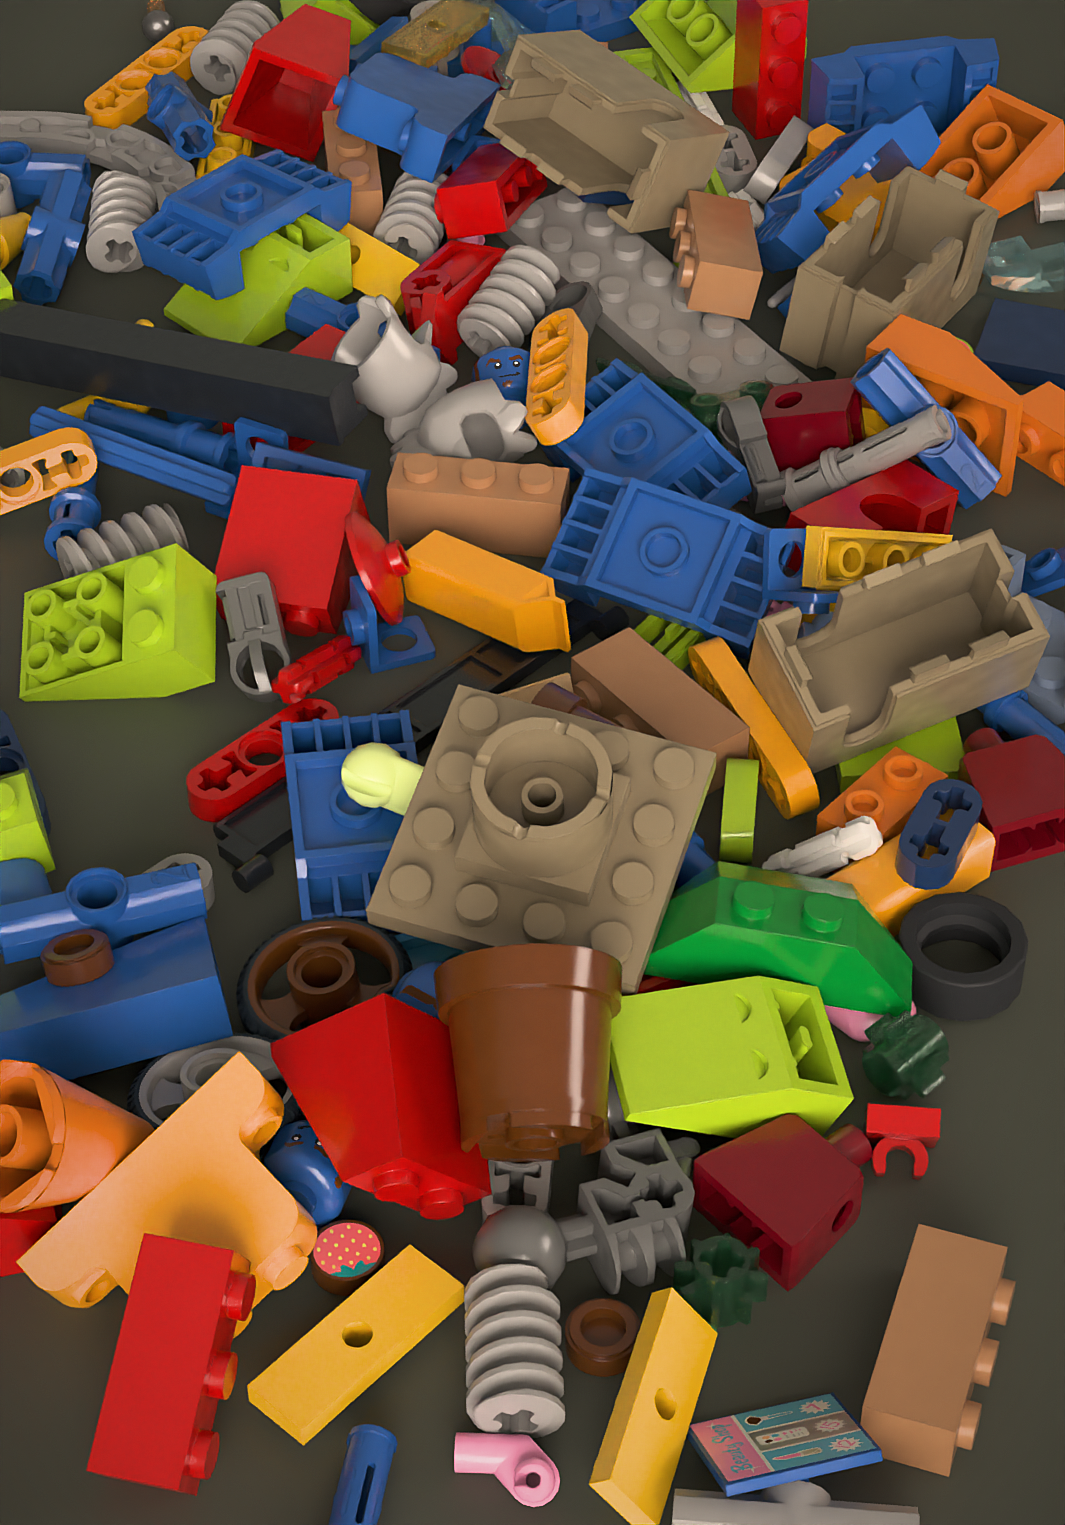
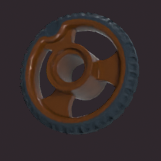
M336 915L333 918L323 916L320 919L316 917L309 921H301L298 924L293 923L289 928H282L280 932L272 934L271 939H265L262 945L255 949V953H251L241 970L237 982V1007L247 1033L268 1037L271 1040H279L295 1033L294 1029L298 1025L304 1029L382 993L392 996L399 980L406 973L413 970L406 949L386 929L368 924L367 920L363 921L361 918L351 919L350 916L339 918ZM348 948L366 952L378 959L387 968L391 982L377 986L361 984L354 956ZM288 962L286 973L291 992L278 999L262 1000L263 991L270 978L281 966Z

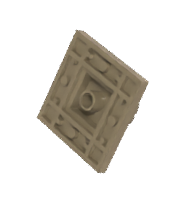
M458 684L367 906L368 924L467 952L496 946L528 943L566 944L599 950L615 957L621 963L623 968L622 996L635 995L638 992L716 769L717 753Z

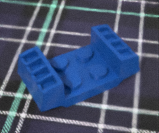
M495 0L494 10L500 12L506 17L507 21H511L517 26L518 30H522L525 34L581 30L597 42H606L640 31L629 16L646 0Z
M938 36L851 46L843 53L811 59L807 124L816 129L828 123L848 134L870 126L879 119H886L890 115L894 116L899 112L903 113L909 108L912 110L921 104L936 133H943L987 84L996 88L999 54L995 39H956L950 36Z
M921 104L912 110L909 108L903 113L899 112L894 116L890 115L886 119H879L870 126L837 137L765 204L764 220L755 229L763 267L772 274L799 267L825 242L826 235L830 231L814 213V210L822 213L832 206L843 195L839 187L850 176L853 175L855 179H858L869 172L877 183L893 179L906 166L919 171L929 161L941 144V141Z
M280 149L255 158L242 154L167 196L159 212L133 230L132 234L145 266L161 271L162 274L169 275L180 283H185L197 291L206 293L215 300H220L245 289L240 251L254 246L260 239L282 226L293 223L299 216L306 213L336 231L341 230L350 221L352 182L348 179L338 178L330 171L320 170L314 164L309 165L302 162L298 157L293 158L286 155Z
M618 358L613 360L611 365L599 375L593 376L591 381L586 384L584 420L578 430L557 444L549 446L540 444L547 458L556 467L570 468V481L572 483L580 476L583 477L586 467L620 477H634L728 510L744 496L746 497L752 492L746 467L718 442L712 432L642 372H635Z
M586 467L577 492L574 494L571 506L562 521V526L540 573L553 578L555 590L566 596L576 598L595 607L600 597L701 632L706 641L719 636L726 642L735 656L748 659L753 648L758 620L767 616L773 600L762 599L764 532L768 527L755 523L742 514L634 477H620ZM792 541L786 543L779 554V566L783 574L795 549V543Z
M409 710L379 715L371 713L368 716L358 717L342 716V718L319 720L318 718L313 719V721L290 723V721L281 722L301 921H309L316 917L320 919L323 916L333 918L334 915L339 916V918L350 916L351 919L361 918L363 921H368L367 906L404 816L383 807H364L349 798L341 782V768L346 756L359 745L371 742L387 744L397 751L402 758L418 764ZM386 929L387 931H389V933L397 932L390 929Z

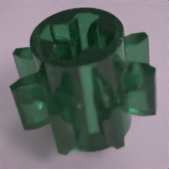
M904 1010L896 1018L887 1013L864 1031L872 1043L862 1050V1066L869 1081L883 1094L891 1097L900 1095L903 1100H907L916 1092L917 1095L924 1098L947 1079L940 1067L949 1060L948 1041L941 1028L927 1016L921 1014L911 1016L907 1010Z
M724 1233L723 1236H713L702 1242L695 1238L691 1240L690 1262L677 1261L674 1264L673 1288L682 1291V1298L717 1331L719 1327H728L737 1322L745 1325L751 1323L752 1302L766 1301L768 1275L759 1271L760 1250L757 1247L747 1249L742 1242L732 1238L730 1233Z

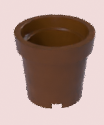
M528 943L471 951L453 957L438 966L433 975L437 1010L441 1022L449 1026L460 1116L461 1149L468 1153L476 1143H479L482 1158L502 1162H546L560 1160L559 1147L580 1142L581 1156L597 1152L609 1144L608 1103L611 1021L621 1010L623 973L622 965L615 957L599 950L575 945Z

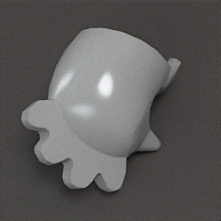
M382 294L377 297L365 295L359 299L356 305L359 318L341 338L334 350L331 361L358 366L360 376L352 383L355 400L360 404L366 405L368 410L384 417V432L389 441L395 444L404 438L403 434L406 431L419 427L427 408L448 394L446 388L456 382L458 378L457 371L449 364L439 361L431 345L433 324L429 320L410 335L404 328L391 301ZM387 321L386 329L381 338L378 333L379 325Z
M490 378L457 388L427 408L419 427L406 431L403 434L404 438L390 448L392 454L390 464L393 469L398 452L412 454L428 453L433 456L465 459L484 458L490 461L513 463L524 457L525 453L535 450L538 445L537 438L531 433L519 430L524 424L525 416L528 413L527 408L520 401L505 400L496 383Z

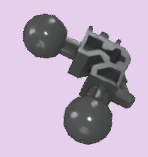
M610 1063L608 1103L610 1142L601 1149L597 1180L582 1183L579 1186L576 1214L554 1220L549 1213L529 1205H509L488 1215L476 1234L472 1247L476 1272L479 1273L483 1269L500 1264H525L538 1267L547 1276V1290L549 1291L564 1271L566 1262L587 1256L600 1284L609 1295L619 1293L621 1275H624L632 1284L638 1287L653 1284L656 1265L672 1277L683 1275L686 1269L685 1246L695 1195L693 1184L689 1178L694 1166V1160L699 1157L700 1144L692 1137H682L666 1142L659 1128L640 1133L638 1129L642 1123L625 1121Z

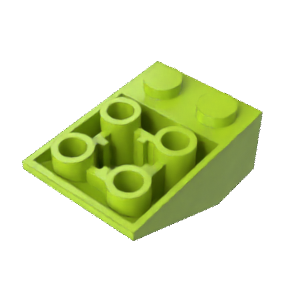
M305 213L299 216L293 223L284 225L260 239L254 246L240 251L245 289L229 297L215 300L210 295L184 284L164 307V315L198 336L258 346L277 334L288 330L286 328L285 313L292 303L293 295L304 287L335 301L353 292L350 238Z
M175 543L25 592L19 698L24 702L159 698L215 682L217 576Z
M758 975L622 996L621 1010L611 1021L610 1063L625 1121L737 1138L785 1114L798 1115L823 1136L854 1099L817 986Z

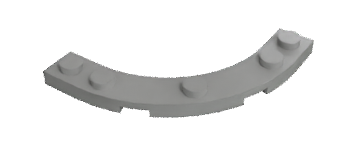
M0 111V142H22L30 147L31 152L86 154V158L90 159V163L100 165L112 171L118 170L139 176L147 181L156 192L157 212H159L167 196L197 180L193 165L176 154L171 146L131 126L122 124L114 130L93 125L92 116L50 111Z

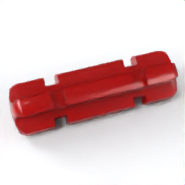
M338 635L328 641V644L321 645L297 659L295 663H290L280 669L278 677L271 682L272 691L280 694L283 703L295 704L304 699L307 694H312L337 679L338 675H343L352 670L355 662L361 659V647L352 646L350 636Z

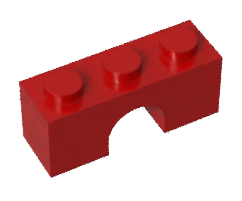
M906 459L890 468L790 512L785 528L806 529L808 525L949 535L959 490ZM795 543V549L787 567L798 572L802 563V554L800 548Z

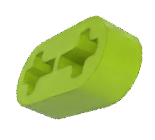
M727 758L719 861L752 863L759 760Z

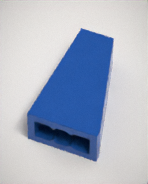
M204 915L188 919L112 950L115 960L113 967L106 974L91 982L77 986L61 987L49 983L47 978L44 977L0 995V1061L7 1059L33 1062L66 1080H71L234 1036L221 976Z

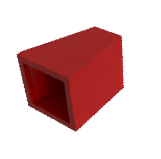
M304 4L257 39L252 45L220 124V130L314 162L324 139L322 111L337 109L338 105L333 104L336 87L343 75L349 76L351 20Z
M242 465L214 573L217 576V585L222 581L256 572H264L275 586L281 617L286 631L304 637L315 636L318 632L337 634L343 619V611L347 609L350 601L349 577L359 575L347 541L345 516L357 511L371 522L358 481ZM216 593V609L221 619L226 620L223 602Z
M382 993L270 1043L273 1061L343 1182L373 1193L378 1200L395 1202L420 1212L422 1217L432 1220L455 1217L464 1211V1205L492 1195L488 1159L482 1158L479 1143H476L468 1153L461 1149L460 1116L449 1026L445 1025L441 1020L390 995Z

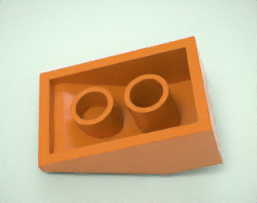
M987 84L939 137L941 144L929 161L919 170L935 179L939 170L942 169L969 182L966 194L1000 211L999 219L1033 201L1035 191H1048L1065 172V125L1062 119Z
M900 314L866 346L865 363L885 348L891 349L938 404L953 413L961 430L999 471L1002 477L998 480L996 488L992 492L1007 497L1012 491L1024 399L950 332ZM862 397V407L874 410ZM916 456L910 457V459L920 462Z

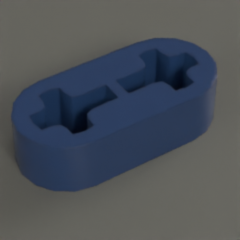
M942 779L931 783L924 790L899 839L895 868L897 874L904 882L914 888L931 890L939 889L953 879L977 832L983 802L979 792L973 786L960 780ZM948 809L955 810L949 822L939 819L940 814L944 815ZM929 845L938 848L937 854L934 853L929 860L921 858L924 856Z

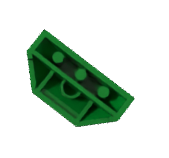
M721 861L715 862L672 892L644 972L646 975L698 984L759 975L817 986L823 1004L826 1006L908 1020L912 1010V960L852 884Z

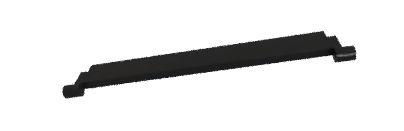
M576 598L566 604L571 646L590 632H593L597 638L603 641L629 625L627 613L619 606H614L603 614ZM489 637L377 713V715L409 710L417 754L436 740L458 684L498 695L512 688L562 653L563 650L552 649L524 652ZM286 776L213 825L215 836L221 840L217 844L219 856L237 868L232 872V878L236 886L244 893L250 892L274 874L273 867L267 858L293 840Z

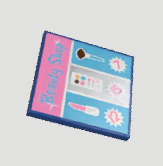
M833 1392L690 1424L686 1436L727 1497L798 1480L809 1482L811 1477L883 1461L880 1447Z

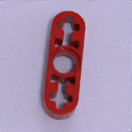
M302 699L295 704L289 705L193 767L186 778L189 808L193 815L203 821L219 822L285 777L281 722H307L318 718L319 720L338 719L339 713L336 707L323 699ZM265 753L275 754L280 757L277 762L270 765L261 766L249 762L252 757Z

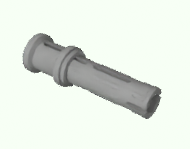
M933 405L914 417L891 426L844 450L838 447L828 448L821 452L819 460L798 470L790 467L780 472L781 478H784L786 484L785 495L782 496L789 509L793 512L875 473L890 468L927 448L950 440L952 434L948 420L940 408L937 409V406Z

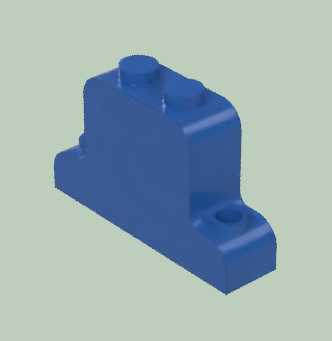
M376 53L363 64L358 63L350 77L347 75L341 77L333 97V104L340 106L336 124L347 133L400 154L402 156L400 167L405 172L433 183L455 161L472 134L481 136L486 131L483 126L501 84L468 73L452 78L393 54Z

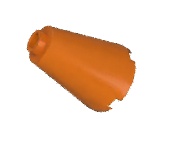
M7 1059L1 1060L0 1213H15L81 1201L149 1137L155 1129L146 1120L36 1063Z

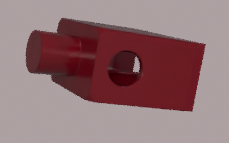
M852 377L779 385L770 389L760 414L779 473L790 467L798 470L819 460L821 452L828 448L838 447L844 450L866 439L861 394L850 383L853 379Z
M982 728L973 732L963 745L965 755L959 762L957 780L964 781L973 786L981 796L983 803L979 823L987 828L995 838L990 872L1064 852L1065 755L1045 736L1035 734L1004 743L993 728Z
M785 1114L702 1154L694 1160L693 1188L695 1195L693 1207L781 1287L789 1292L854 1225L860 1215L864 1176L860 1167L871 1160L873 1154L871 1145L864 1133L853 1124L846 1123L826 1138H823L798 1115Z

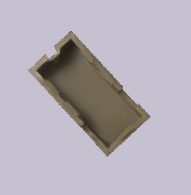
M581 30L518 35L505 69V74L514 80L512 88L496 92L483 126L484 129L500 139L499 143L518 157L528 159L537 166L536 169L556 184H563L578 196L607 191L626 193L628 198L634 200L632 204L609 207L607 215L631 234L670 227L675 207L683 208L687 190L704 192L730 133Z
M906 166L891 180L880 227L872 244L871 240L881 201L869 195L854 209L853 216L846 223L842 220L826 235L825 242L798 267L779 350L814 369L826 366L836 371L835 379L854 378L857 370L865 364L866 346L900 314L941 329L976 294L1000 211L967 195L966 190L969 182L940 169L934 179L910 166Z
M992 528L963 540H955L922 553L920 557L902 564L896 563L868 574L859 581L841 587L831 621L808 636L797 638L802 618L799 607L794 608L793 606L758 620L748 672L757 690L807 762L812 774L1029 687L1050 635L1027 593L1011 597L1008 588L1015 570Z

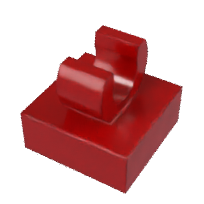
M868 1103L864 1113L863 1133L869 1143H877L871 1158V1168L874 1176L884 1177L887 1165L886 1155L892 1150L901 1149L909 1153L913 1160L912 1179L921 1180L928 1167V1153L925 1147L934 1148L940 1138L941 1109Z

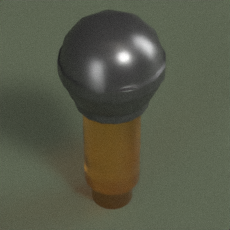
M149 0L147 4L148 14L142 21V31L150 41L158 43L175 30L174 21L166 12L165 4L162 0Z

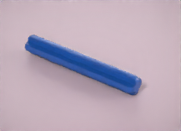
M40 406L30 417L29 434L33 438L61 428H78L87 433L92 440L98 462L222 507L229 506L233 501L238 477L235 474L46 406Z

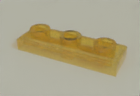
M440 0L382 41L381 53L393 54L429 68L441 58L447 57L452 50L463 42L468 41L472 35L486 26L489 20L490 8L463 0Z

